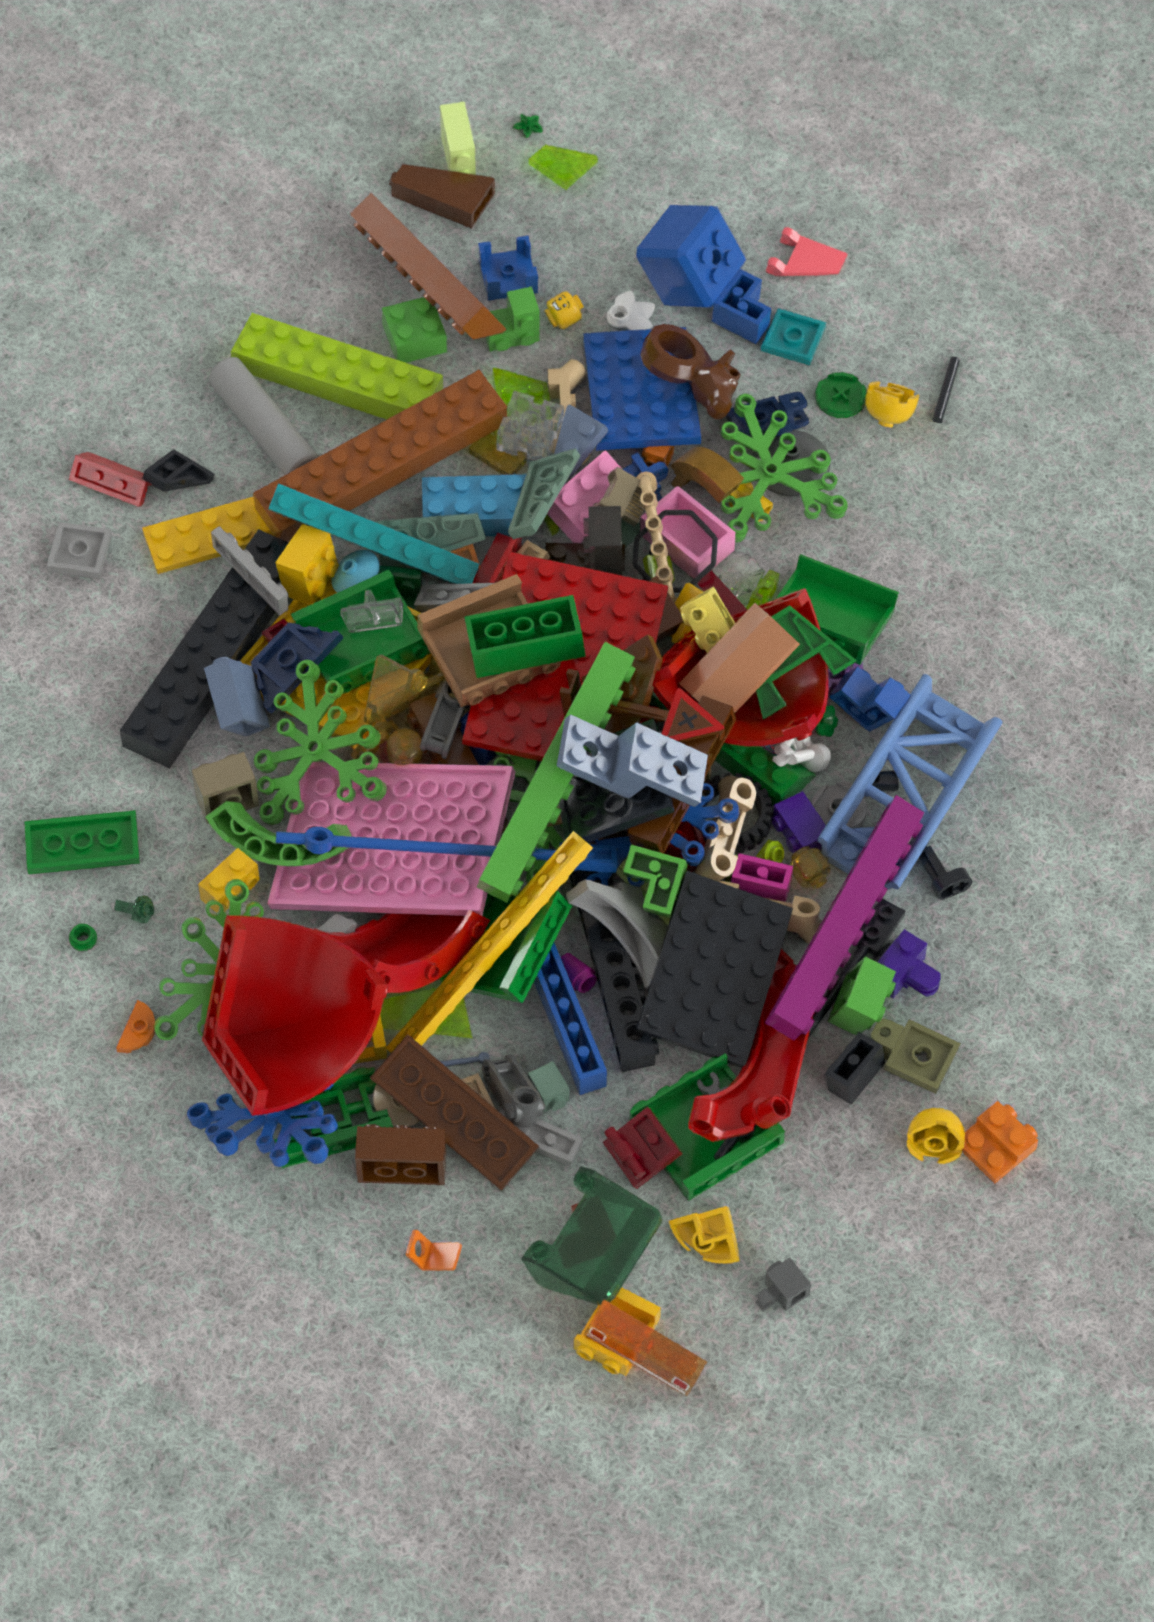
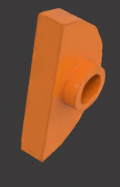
M137 1000L116 1047L117 1052L132 1053V1050L147 1046L155 1035V1018L147 1004Z

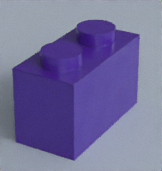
M803 791L774 805L773 817L771 818L772 824L777 832L783 833L786 838L787 847L792 853L796 852L800 860H803L822 850V844L817 839L826 824Z

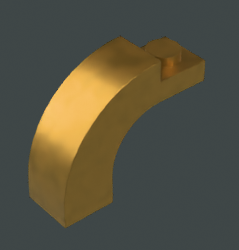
M700 446L691 448L670 466L676 475L671 483L674 488L677 486L682 488L693 480L703 486L718 503L734 492L744 480L743 476L722 456Z

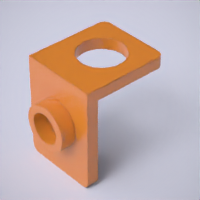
M412 1230L406 1256L424 1271H453L456 1269L462 1245L459 1242H430L419 1230ZM417 1241L421 1244V1254L419 1257L415 1252Z

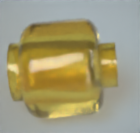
M406 728L392 732L387 741V757L390 763L397 766L419 764L423 755V751L420 749L422 739L419 734L412 729Z
M807 846L799 849L791 856L792 861L790 865L793 866V876L802 888L812 887L815 890L827 883V876L830 874L831 867L819 849Z

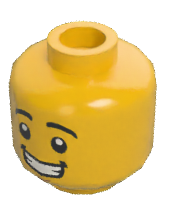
M564 291L547 301V309L544 312L554 328L558 326L560 329H566L582 319L581 309L584 306L577 294L572 296L569 292Z

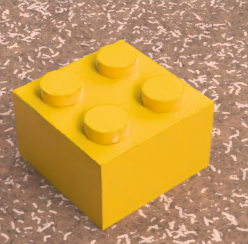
M305 524L300 526L275 562L281 585L286 589L288 597L308 605L314 604L317 598L323 595L326 585L334 577L339 567L330 533Z

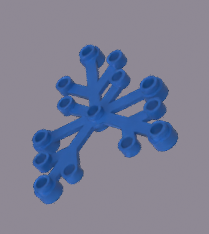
M704 783L703 790H709L711 792L710 795L702 796L701 803L693 807L690 805L681 822L687 821L700 830L706 839L712 840L718 836L719 827L715 821H706L705 819L718 817L724 823H733L739 817V806L735 800L727 798L721 800L718 805L703 807L705 803L710 802L714 797L713 787L710 784ZM726 805L733 807L730 812H724L722 809ZM709 826H712L716 829L715 832L711 834L707 833L705 830ZM675 832L670 843L682 851L683 859L686 860L687 864L690 866L701 864L705 858L702 844L697 841L689 842ZM629 836L604 840L597 839L588 842V844L596 843L597 845L616 846L617 868L626 859L631 847ZM690 848H697L698 852L695 855H690L688 850ZM614 872L594 873L588 876L586 880H591L592 882L600 880L602 885L609 886L608 879ZM627 877L628 883L641 887L644 884V881L634 882L630 877Z
M334 1083L324 1091L329 1090L334 1085ZM226 1093L219 1096L216 1100L219 1110L211 1111L206 1103L200 1102L192 1105L187 1111L191 1124L198 1129L206 1128L205 1133L209 1141L213 1142L217 1151L224 1156L233 1155L238 1150L239 1142L263 1127L261 1135L256 1139V1144L261 1153L270 1152L269 1157L276 1167L284 1166L290 1159L286 1150L291 1136L302 1146L308 1161L313 1164L324 1162L328 1157V1147L324 1139L321 1137L311 1138L303 1129L320 1128L322 1133L330 1134L338 1127L332 1114L323 1115L324 1110L318 1101L298 1104L274 1113L252 1116L248 1108L241 1109L235 1103L232 1095ZM307 1115V1118L291 1119L289 1116ZM254 1119L236 1132L227 1129L239 1120ZM277 1123H279L282 1128L275 1143L273 1135Z

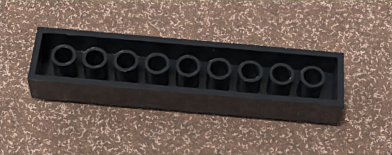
M258 529L245 549L251 553L255 563L260 568L264 567L267 569L271 579L277 585L281 584L275 562L289 543ZM233 567L120 729L122 746L169 769L214 704L204 668L212 665L213 661L220 657H228L229 659L240 661L253 647L262 631L276 613Z

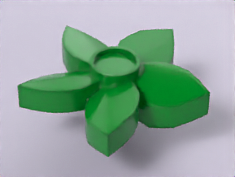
M520 114L521 122L513 125V129H524L523 135L526 139L532 132H543L542 126L538 123L539 116L537 115L527 117L524 114Z

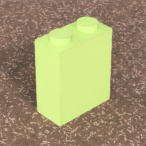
M465 102L440 105L441 139L448 171L476 175L475 145Z

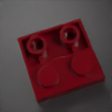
M646 1107L617 1131L612 1126L604 1132L607 1139L602 1143L636 1189L640 1188L683 1154L649 1107Z

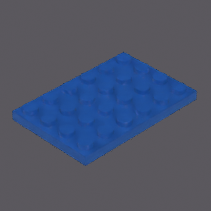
M652 329L583 333L592 418L604 424L609 430L596 446V451L701 444L697 402L693 396L691 385L688 382L679 384L663 380L651 373L642 362L640 356L645 337Z

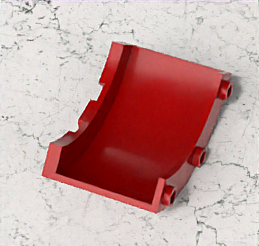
M468 910L466 916L386 913L378 921L373 919L367 924L356 928L355 932L352 933L326 932L316 928L314 930L344 943L362 955L386 982L387 993H401L424 987L453 969L484 934L490 920L471 910Z

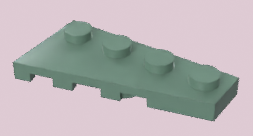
M576 448L530 462L508 530L513 540L520 537H528L537 532L581 456Z
M478 513L373 521L448 552L486 539ZM379 555L382 566L398 568L407 566Z

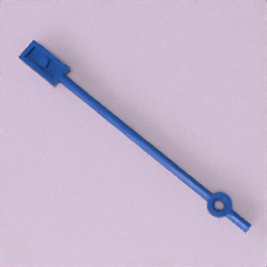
M312 827L305 833L276 832V843L304 845L307 850L314 854L326 853L332 847L491 857L497 847L491 845L333 835L329 829L324 827ZM589 844L593 849L587 854L586 859L574 869V871L616 873L618 865L616 846ZM536 848L532 856L536 857V860L548 861L556 850Z

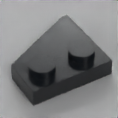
M173 449L147 468L142 479L152 484L155 488L166 492L210 484L215 473Z

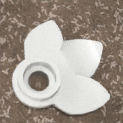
M632 291L624 292L616 297L615 304L608 310L607 321L615 328L625 327L628 330L652 329L653 325L648 319L654 313L655 304L635 301Z

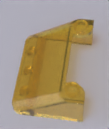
M382 654L377 656L364 714V722L374 726L408 709L409 703L431 695L438 690L440 682L444 683L446 679L433 656L431 657L428 673L425 675L418 668L410 670Z

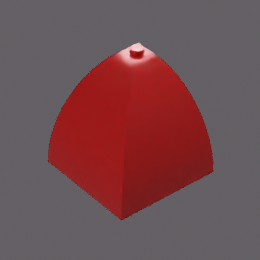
M806 588L758 605L770 617L790 605L820 630ZM749 609L731 615L734 622L736 623ZM693 629L686 632L662 657L663 662L660 671H656L652 683L654 693L668 710H670L678 688H681L694 701L699 703L679 684L707 654L705 650L698 646ZM819 653L773 681L774 686L787 706L764 720L757 692H754L735 712L736 721L724 743L740 746H765L781 743L793 738L800 741L810 737L813 734V729L824 715L828 700V667Z
M226 915L202 1041L252 1116L282 1111L301 1104L323 1092L344 1075L356 1062L366 1048L377 1026L383 1000L388 992L387 984L362 955L328 935L301 925L270 918Z

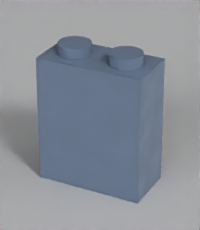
M220 657L215 659L212 665L204 668L221 729L247 737L270 727L252 666L241 661L229 659L228 657Z

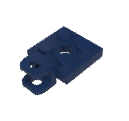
M802 392L778 396V401L775 396L756 401L754 412L757 420H759L758 423L763 436L771 424L772 414L778 410L786 413L787 422L779 430L776 437L809 424V418L803 410L808 404ZM732 407L726 415L728 422L735 423L738 431L751 437L745 418L738 416L734 411V407ZM776 417V418H775V420L778 421V422H782V421H783V420H782L781 418H779V417Z

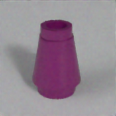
M566 953L560 957L575 991L585 993L595 986L597 977L591 967L571 953Z

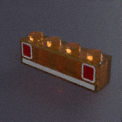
M603 1300L584 1333L586 1337L627 1359L631 1364L686 1396L707 1364L706 1360L606 1300Z

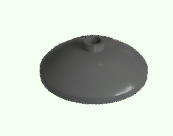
M792 430L789 433L794 435L796 442L794 448L788 451L782 463L810 457L816 450H824L827 453L828 451L824 444L813 435L803 431ZM781 435L774 438L768 449L771 458L779 447ZM783 440L785 444H791L789 440ZM754 451L752 456L759 459L758 453ZM817 457L818 461H825L824 459ZM830 465L828 470L821 474L814 473L809 468L788 473V475L804 483L822 479L825 473L830 472ZM767 469V471L770 472V473H774V472H775V471L772 470V469ZM779 482L769 485L767 488L776 494L784 496H800L799 492Z

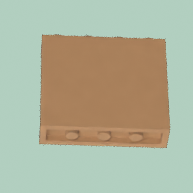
M517 574L418 615L417 629L461 708L469 704L476 705L492 694H502L509 687L518 683L526 684L542 673H552L561 664V662L476 678L464 616L528 604L521 592L522 582Z

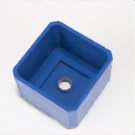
M670 205L636 250L637 260L662 303L666 306L711 308L715 300L746 261L742 249L718 206Z

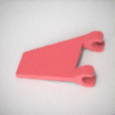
M785 227L782 231L780 242L785 245L795 246L787 265L779 259L771 257L767 263L766 273L775 276L839 274L848 253L800 236L793 229Z

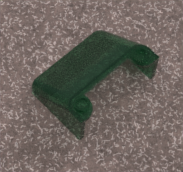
M580 1166L573 1182L578 1191L585 1193L553 1245L542 1240L535 1241L527 1249L521 1260L536 1283L543 1288L597 1305H605L611 1302L620 1291L660 1227L662 1215L657 1208L595 1170Z

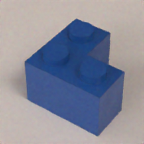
M739 269L715 300L712 322L757 344L769 328L771 308L758 301L760 299L762 279Z
M856 667L844 674L829 698L865 730L870 732L895 719L911 695L900 682L891 677L877 684L867 671Z

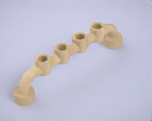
M642 472L636 478L640 480L638 487L642 490L640 501L647 514L645 525L652 538L650 549L658 567L656 576H658L663 585L669 586L668 594L675 603L678 597L674 596L672 586L673 574L670 567H668L666 558L668 556V549L665 542H663L661 534L663 525L656 510L658 501L654 492L658 486L657 480L652 473Z

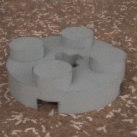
M836 782V785L827 787V784L815 793L812 805L826 825L835 812V809L832 807L839 806L852 786L851 784ZM864 798L846 824L848 827L860 828L864 823L867 815V804Z

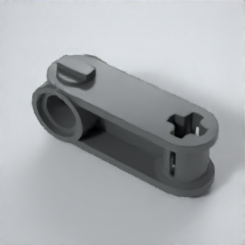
M446 680L444 683L440 682L435 698L438 699L419 749L420 751L428 750L440 754L443 759H446L465 709L470 708V704L461 708L457 699L448 695L453 692Z
M508 1054L504 1059L495 1061L487 1059L482 1062L484 1080L510 1121L519 1127L534 1125L537 1122V1118L542 1116L545 1104L516 1058L512 1054Z

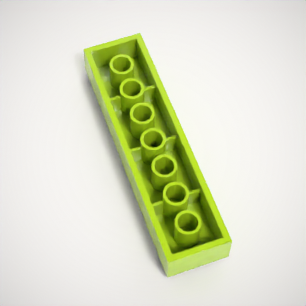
M251 313L231 350V357L238 358L253 376L386 420L444 389L442 374L255 313Z

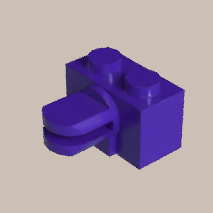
M903 929L878 961V963L896 971L892 980L895 982V987L890 997L894 999L903 987L906 989L911 987L926 997L932 996L939 989L941 974L923 962L926 957L927 943Z

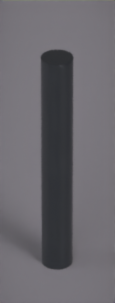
M951 357L932 418L933 422L942 423L960 363V359L957 357Z

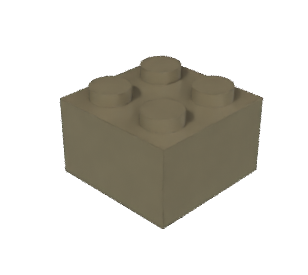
M244 752L230 754L222 760L205 763L192 770L196 799L207 824L209 822L205 816L226 801L241 803L245 810L259 806L256 778Z

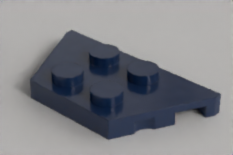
M287 623L251 661L253 671L257 676L259 690L262 692L265 701L263 703L264 707L269 713L272 714L277 709L274 705V698L277 694L286 693L289 696L302 683L296 675V667L301 661L311 660L316 665H319L344 639L338 631L333 630L331 633L321 631L317 627H302L300 624ZM309 666L303 670V674L308 672Z

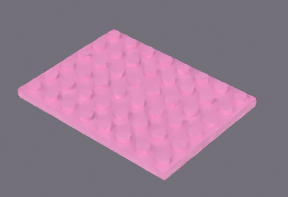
M313 762L299 781L304 810L298 815L291 813L286 832L305 833L312 827L327 828L332 824L347 825L353 837L497 846L501 838L515 770L513 766L378 763L374 770L364 769L359 770V772L367 778L377 777L382 780L387 787L385 796L379 801H372L364 796L362 787L352 781V788H354L356 796L353 801L345 803L337 797V789L340 786L339 771L326 762ZM375 783L369 787V791L374 790ZM349 789L343 792V798L349 795ZM294 802L292 810L297 808L298 802ZM349 848L332 858L315 864L303 866L277 865L267 904L270 909L458 916H466L468 910H471L483 916L488 893L478 889L477 885L491 857Z

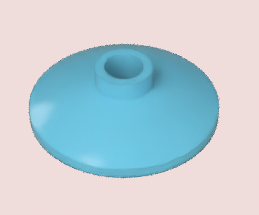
M357 550L345 556L339 562V567L331 580L333 589L338 593L377 575L379 572L377 556L369 550Z

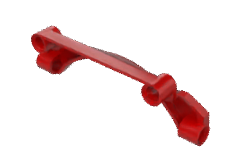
M782 949L780 950L746 1065L743 1066L736 1079L723 1091L697 1096L694 1099L688 1127L692 1132L712 1142L747 1134L753 1131L754 1124L768 1129L785 1120L791 1114L809 1032L806 1035L801 1033L793 1041L765 1023L797 966L793 963L794 960Z

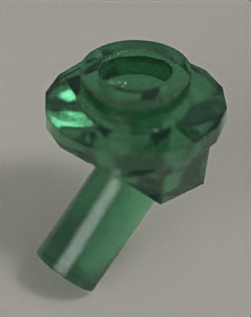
M142 895L136 897L134 903L116 899L114 910L132 914L131 920L148 923L150 917L154 914V905L151 898Z

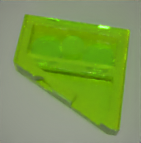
M545 144L528 160L530 166L567 190L598 163V156Z
M769 570L764 578H760L757 587L750 596L746 609H750L754 603L761 605L768 602V600H772L778 588L780 573Z

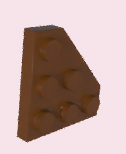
M646 635L623 650L635 657L632 666L636 670L630 682L624 681L621 685L620 690L624 692L620 700L649 706L654 690L652 683L656 671H660L663 659L653 637ZM588 674L582 677L583 682ZM608 710L607 713L611 714V717L604 730L610 733L623 730L635 723H640L641 717Z

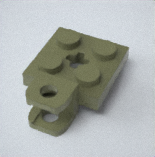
M881 1019L879 1023H876L870 1039L883 1046L884 1058L887 1060L884 1070L935 1094L961 1044L910 1019L905 1027L891 1020ZM922 1051L926 1052V1058L929 1060L919 1061L915 1053L921 1054Z

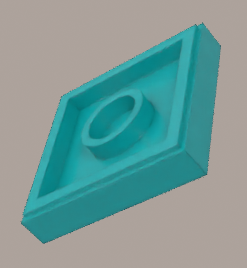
M777 308L761 345V351L810 366L825 331L826 322Z

